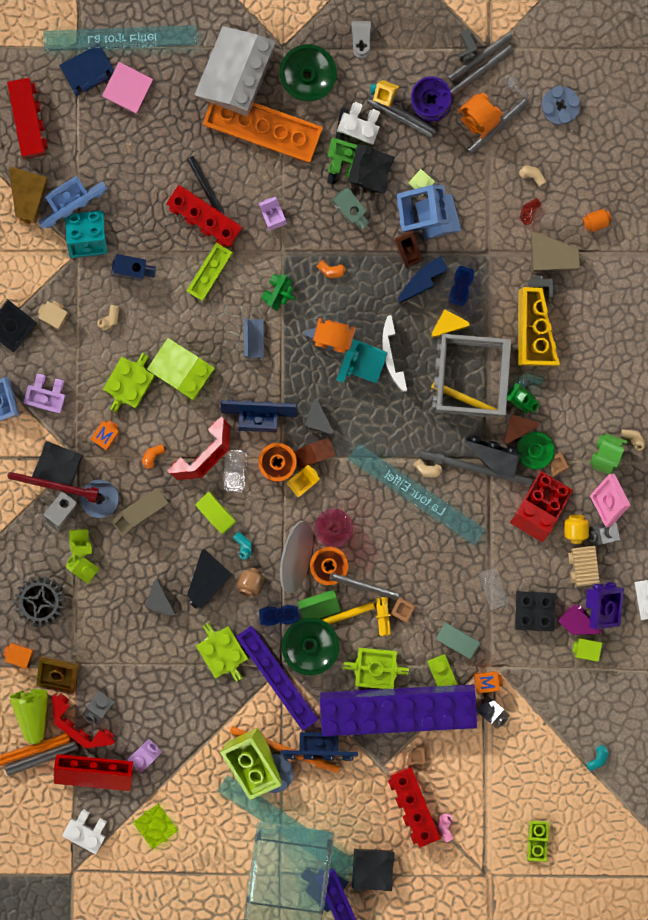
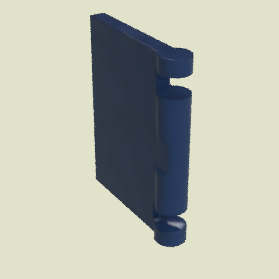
M100 44L59 65L76 97L79 95L77 87L80 86L83 92H86L107 81L109 78L106 72L110 70L111 75L114 72Z

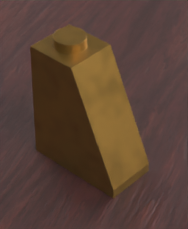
M10 166L9 174L15 216L20 219V223L30 225L32 222L36 224L49 180L45 176Z

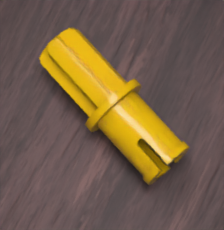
M388 597L375 598L377 606L376 618H378L380 636L391 634L389 622L391 614L388 612Z

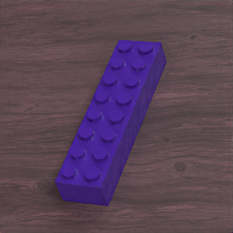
M474 684L320 692L322 736L477 728Z

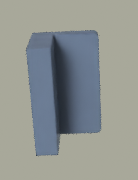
M244 318L245 358H264L263 319L248 320V318Z

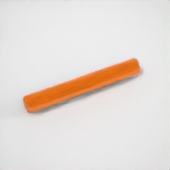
M65 733L41 741L38 744H32L0 755V766L71 742L70 736Z

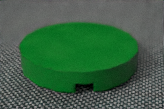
M538 431L530 432L524 435L517 444L518 451L522 452L520 463L526 468L532 470L542 469L553 460L555 453L554 445L551 438L544 433Z

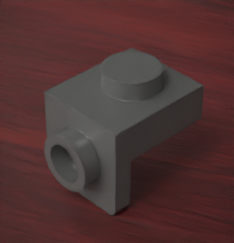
M466 29L461 31L460 34L466 50L458 54L459 61L463 59L468 61L474 58V54L477 53L476 37L473 32L470 33Z
M533 276V279H529L528 287L547 289L548 300H552L553 295H556V284H553V279H544V276Z
M616 522L611 527H605L604 524L589 527L588 538L591 546L621 540Z
M98 691L82 715L85 716L88 722L99 725L114 701Z
M489 696L476 709L496 729L503 726L510 716Z

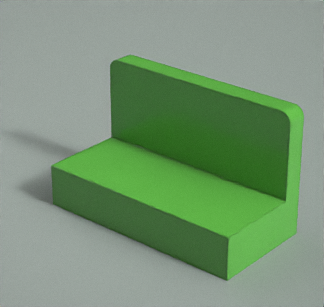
M334 590L297 601L303 618L314 617L320 619L340 612Z

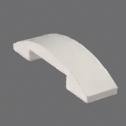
M390 315L387 316L382 336V349L388 353L385 364L396 386L402 392H407L404 373H396L388 337L395 336L392 316Z

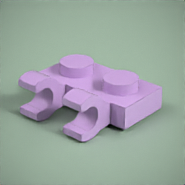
M37 374L34 386L28 385L23 404L61 413L66 395L61 394L64 380L55 379L53 390L49 391L42 389L46 376Z

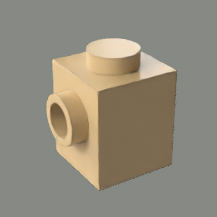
M47 301L46 304H42L39 308L38 314L40 315L38 318L61 330L69 313L62 309L64 306L56 301L50 303Z

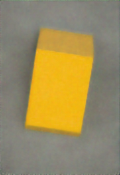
M444 309L431 337L435 338L442 336V334L468 328L470 326L469 322Z

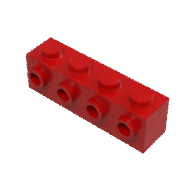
M29 77L8 81L7 86L21 156L24 160L45 156L48 144L47 139L42 136V131H45L43 120H39L38 116L41 108L39 101H35L34 94H37L35 82L32 83Z
M182 185L176 187L166 203L170 207L169 211L177 216L180 213L186 217L184 221L192 226L198 225L201 227L200 231L208 237L213 235L217 238L216 242L223 247L227 245L232 247L244 228Z
M56 754L54 784L131 791L133 761Z
M408 766L389 774L391 777L388 780L392 791L396 790L398 795L395 798L399 809L403 808L406 814L402 816L406 827L410 826L413 831L410 834L413 844H418L419 848L440 840L441 838L412 767Z

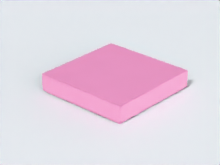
M118 62L102 97L136 114L153 79Z
M609 474L590 495L605 527H611L631 506L615 474Z

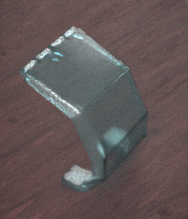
M258 822L253 846L244 920H322L334 833Z

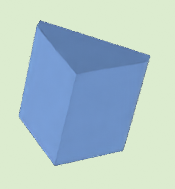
M446 194L450 223L422 230L424 240L461 231L452 194ZM428 198L415 203L419 222L431 220Z
M8 377L0 379V422L21 416L12 383Z

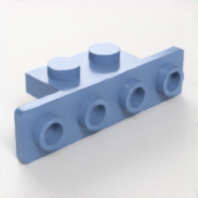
M77 176L44 195L54 212L39 220L42 229L45 227L50 228L61 217L66 218L70 216L74 209L82 208L89 203L90 199L102 196L105 190H107L106 185L102 181L86 191Z

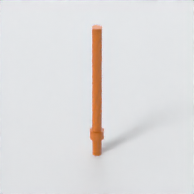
M232 726L229 733L239 737L247 733V731ZM265 738L270 749L278 752L281 750H295ZM296 756L297 759L316 765L315 768L321 770L324 768L338 774L340 766L327 762L322 757H315V760H304L303 756Z

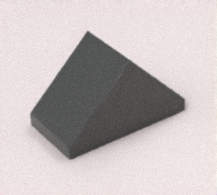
M317 398L313 399L305 427L331 435L334 432Z
M159 580L154 581L145 608L170 616L176 614Z

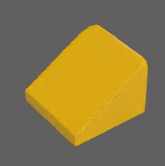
M384 80L378 82L373 101L391 107L399 86Z

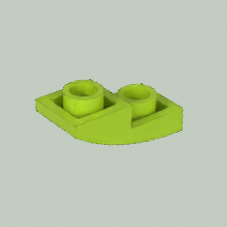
M208 492L195 504L221 534L227 532L237 522L211 492Z
M529 821L527 861L547 862L549 822Z

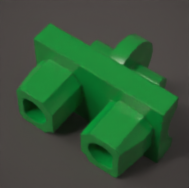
M273 274L269 283L275 286L273 292L265 290L261 299L272 309L278 311L280 305H286L288 299L291 301L295 299L291 295L294 288L290 287L293 280L284 274L281 276Z
M515 383L514 387L507 393L506 400L525 414L528 411L535 413L540 405L535 400L536 397L518 383Z

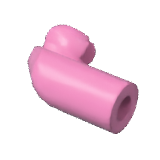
M446 813L440 816L437 824V830L445 843L453 839L449 831L453 817L451 814Z

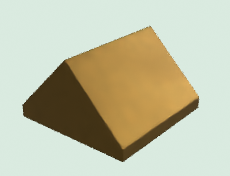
M41 656L38 662L36 685L74 693L80 664Z

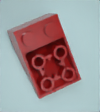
M540 470L512 517L510 524L543 543L554 527L573 490Z

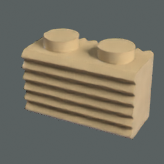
M595 546L571 548V553H568L569 564H573V572H570L571 583H575V587L600 584Z

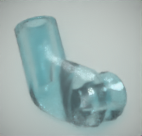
M527 372L516 379V383L520 384L523 388L530 383L541 386L544 377Z

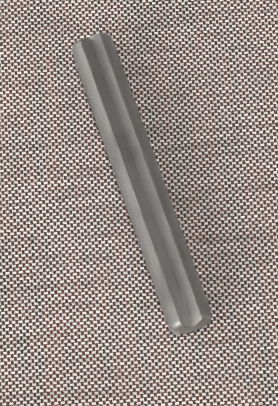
M371 93L367 99L368 104L428 137L434 135L435 127L393 104L389 107L373 101L374 94Z
M76 741L7 765L5 766L6 774L10 776L55 760L56 754L68 755L79 750Z

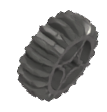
M37 576V582H35L33 577H30V585L27 581H24L23 585L26 588L18 587L22 594H15V597L20 598V601H15L14 605L20 604L21 608H17L15 611L23 612L19 618L23 619L26 616V624L33 620L32 627H36L37 622H39V627L43 628L44 621L47 626H51L50 619L53 622H57L58 620L55 615L60 617L63 615L59 612V609H66L65 606L60 605L61 602H66L65 598L60 599V596L64 595L65 591L58 592L57 590L61 588V585L58 584L54 587L53 585L56 580L52 579L48 583L49 577L45 576L43 582L41 576ZM41 585V589L36 596L27 595L30 589ZM47 588L53 592L56 602L47 599ZM42 596L43 600L49 604H42L39 607L37 606L38 603L31 599H40ZM25 601L33 604L34 615L28 612ZM44 607L54 608L51 614L44 618H39Z

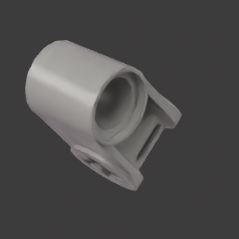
M352 21L353 52L359 59H364L370 54L371 21ZM360 45H364L363 51H360Z

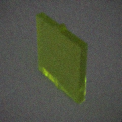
M159 803L150 810L144 811L142 816L133 821V824L152 850L163 841L167 842V838L178 831Z

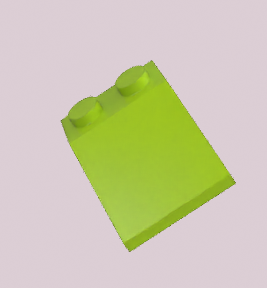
M167 338L147 370L195 401L214 373L215 368Z
M258 728L226 742L220 753L249 800L282 786V781L268 743Z

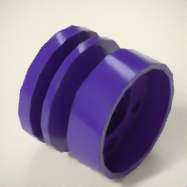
M434 76L424 77L412 89L411 100L413 109L421 119L435 122L445 118L450 112L452 106L451 91L447 83L441 78ZM431 97V99H435L436 103L428 104V99Z

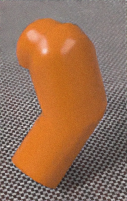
M324 260L316 266L327 278H340L346 272L343 265L339 264L338 266L330 267Z
M163 444L146 450L142 458V464L146 469L154 467L153 461L157 455L166 453Z

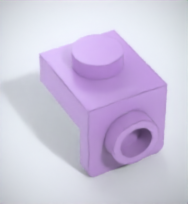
M277 197L268 198L259 203L269 231L287 224Z
M148 739L127 760L133 761V766L142 773L162 752L155 743Z

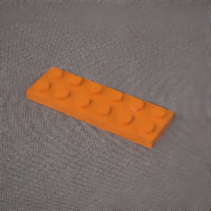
M254 102L248 117L210 103L202 124L207 128L309 164L323 129L322 126Z

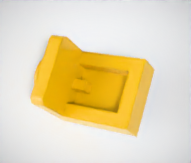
M307 465L286 484L297 497H300L316 484L320 478L316 470Z

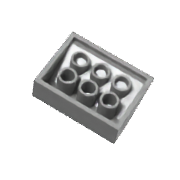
M222 26L194 96L248 117L276 48V41L258 34Z

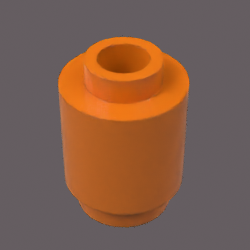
M604 208L588 213L582 218L587 232H595L609 227V222H612L609 211H605Z

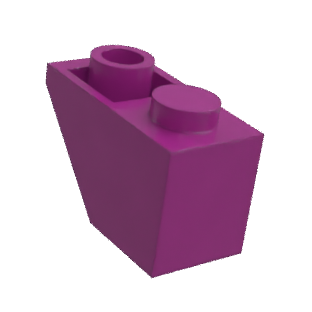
M572 604L557 619L570 634H600L602 632L601 629L590 628V619L585 615L587 611L580 604L577 606Z

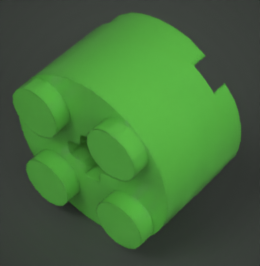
M605 433V436L600 435L597 443L599 451L598 453H593L590 465L593 466L592 469L607 475L615 474L612 470H617L625 448L622 447V444L626 445L627 441Z

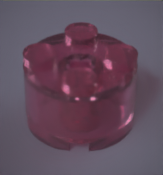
M328 509L322 512L316 519L315 534L323 545L340 547L351 538L353 523L349 515L344 511ZM331 523L339 525L335 534L333 531L329 532L328 530L331 527Z

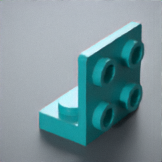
M102 210L75 213L65 218L66 242L70 258L108 254Z
M353 339L350 350L346 351L336 380L344 382L346 376L350 377L353 374L377 383L388 353Z

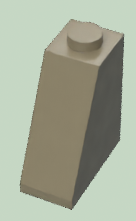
M538 232L530 234L532 272L578 271L580 266L583 265V256L579 254V249Z
M156 488L121 511L111 522L123 537L163 509L168 504L167 498L163 492Z

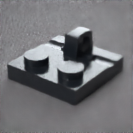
M6 299L0 307V342L14 353L37 325V322L10 300Z

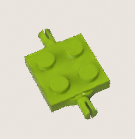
M141 353L137 363L129 361L124 357L120 358L103 388L104 391L111 394L115 399L110 410L117 413L122 403L137 409L155 378L154 374L148 372L143 367L149 356Z
M209 622L202 627L208 636L196 647L215 679L225 673H231L235 682L242 679L243 677L237 668L249 658L230 626L214 632Z
M358 648V657L355 663L344 661L343 664L348 665L343 666V670H354L356 675L355 686L394 689L396 676H408L409 672H401L409 671V668L398 667L396 662L397 651Z

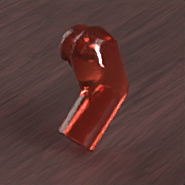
M538 198L522 206L520 220L524 225L532 223L533 210L541 206Z

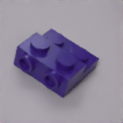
M605 582V586L603 584H593V588H588L586 607L592 609L590 628L602 629L620 626L624 588L617 587V584L612 582Z

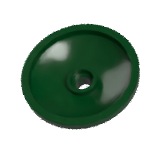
M312 44L299 45L291 49L283 58L280 65V81L285 91L293 98L304 102L317 101L325 97L334 87L337 77L336 64L332 56L325 49ZM305 73H310V74H311V78H309V79L305 78V77H304V74H305Z
M314 617L302 618L291 624L286 630L282 639V654L286 663L294 671L303 675H318L327 671L335 663L339 654V639L333 627L324 620ZM307 642H313V647L307 648Z

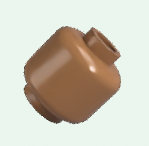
M250 568V570H243L237 582L240 594L249 598L260 594L265 582L261 571Z

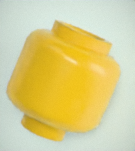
M570 515L564 522V537L571 540L573 544H581L582 540H586L589 537V521L583 515Z

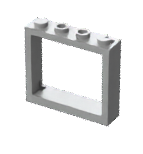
M442 334L441 339L437 340V350L440 351V358H436L435 369H439L438 377L434 378V388H437V396L433 395L432 407H436V413L505 418L511 339ZM447 344L502 348L497 410L442 406Z

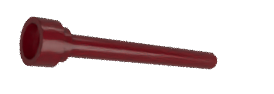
M14 472L7 474L10 480L83 496L85 499H88V502L96 503L98 499L99 488L96 487L83 489Z

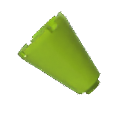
M30 689L31 692L24 693V690L15 692L10 695V703L24 740L29 742V744H38L44 738L48 702L47 690Z

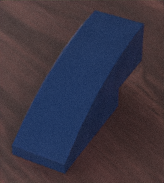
M441 256L428 263L411 278L398 297L397 301L399 304L432 288L434 284L431 279L447 272L448 269Z

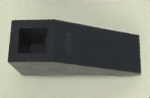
M467 436L464 443L495 473L511 478L516 476L522 452H519L515 447H502L500 443L495 441H482V438L479 436Z

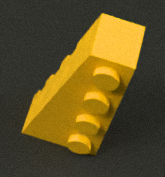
M523 287L518 290V366L556 367L560 365L542 288Z

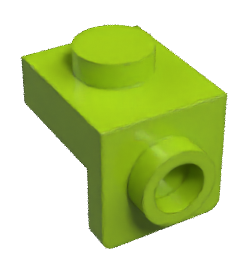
M88 529L69 530V549L72 555L85 557L86 554H92Z
M75 555L69 557L65 566L71 573L89 584L100 569L85 557H77Z

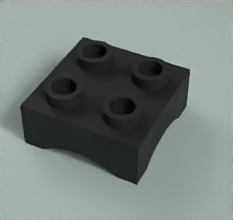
M357 145L348 182L374 193L385 194L387 175L395 157L379 152L369 146Z
M46 441L32 477L71 486L83 455Z
M516 591L515 630L554 632L556 593Z
M354 849L352 888L354 890L392 891L395 852L392 850Z

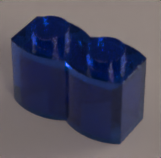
M464 266L457 268L453 278L454 286L448 297L449 305L458 308L465 306L469 298V287L474 279V270L472 268Z
M298 606L264 607L259 610L260 624L264 626L276 625L279 622L282 624H293L299 621Z

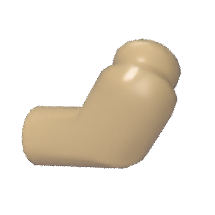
M526 165L519 171V175L522 178H534L539 187L547 182L541 171L536 167Z
M110 305L109 315L99 319L97 322L99 328L108 330L117 324L119 306Z
M621 429V439L630 440L637 451H642L645 448V440L638 431Z
M421 459L413 464L424 477L436 478L442 472L440 465L426 466Z

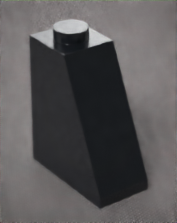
M203 549L200 553L187 594L190 598L188 602L195 609L198 607L202 609L233 575L206 549Z

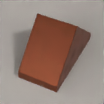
M413 231L394 239L396 248L406 268L423 261Z
M511 415L503 441L506 445L540 426L539 422Z
M329 438L293 451L300 469L336 456Z

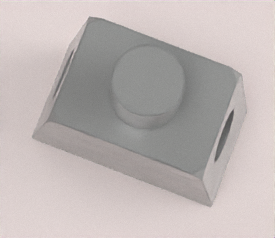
M61 492L43 514V521L59 532L77 508L76 500L79 495ZM62 504H67L68 507H67V508H62L61 505H62Z

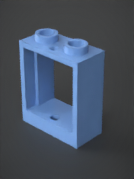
M429 185L397 194L402 232H416L450 223L444 185ZM428 193L431 220L415 223L411 197Z

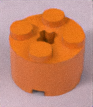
M483 92L474 94L458 109V114L462 113L463 115L461 120L473 134H481L480 138H484L501 122L500 117L502 116L501 110L496 106L493 107L489 102L488 96Z
M318 318L313 337L315 346L328 348V345L333 346L334 351L342 353L350 350L356 327L352 326L350 330L347 324L331 320H325V323H323V318Z
M272 443L261 451L258 466L266 479L273 482H283L294 474L297 467V459L289 446L282 443ZM275 458H277L278 460L282 459V460H283V461L281 462V465H282V466L279 467V468H278V466H273V465H272V464H274V460H273V459H275Z
M324 547L316 551L312 556L310 571L314 579L319 583L335 585L339 582L330 580V574L333 572L346 576L348 560L341 550L335 547ZM332 561V565L335 568L334 570L330 569L328 572L325 570L324 563Z

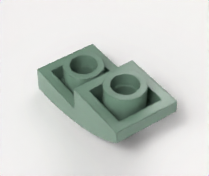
M446 622L436 637L438 641L470 659L473 658L481 644L478 640Z

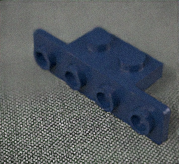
M229 399L226 401L222 400L220 403L221 413L239 414V431L277 433L278 416L297 417V404L290 402L273 403L270 401L254 402L251 400L234 401Z
M300 732L299 750H281L280 756H284V759H296V756H303L304 760H315V757H323V760H334V757H342L343 761H354V757H358V752L338 751V736H322V733Z

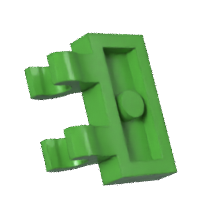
M332 138L327 156L332 159L328 172L332 174L339 173L341 162L348 163L350 165L346 171L345 178H349L357 145Z

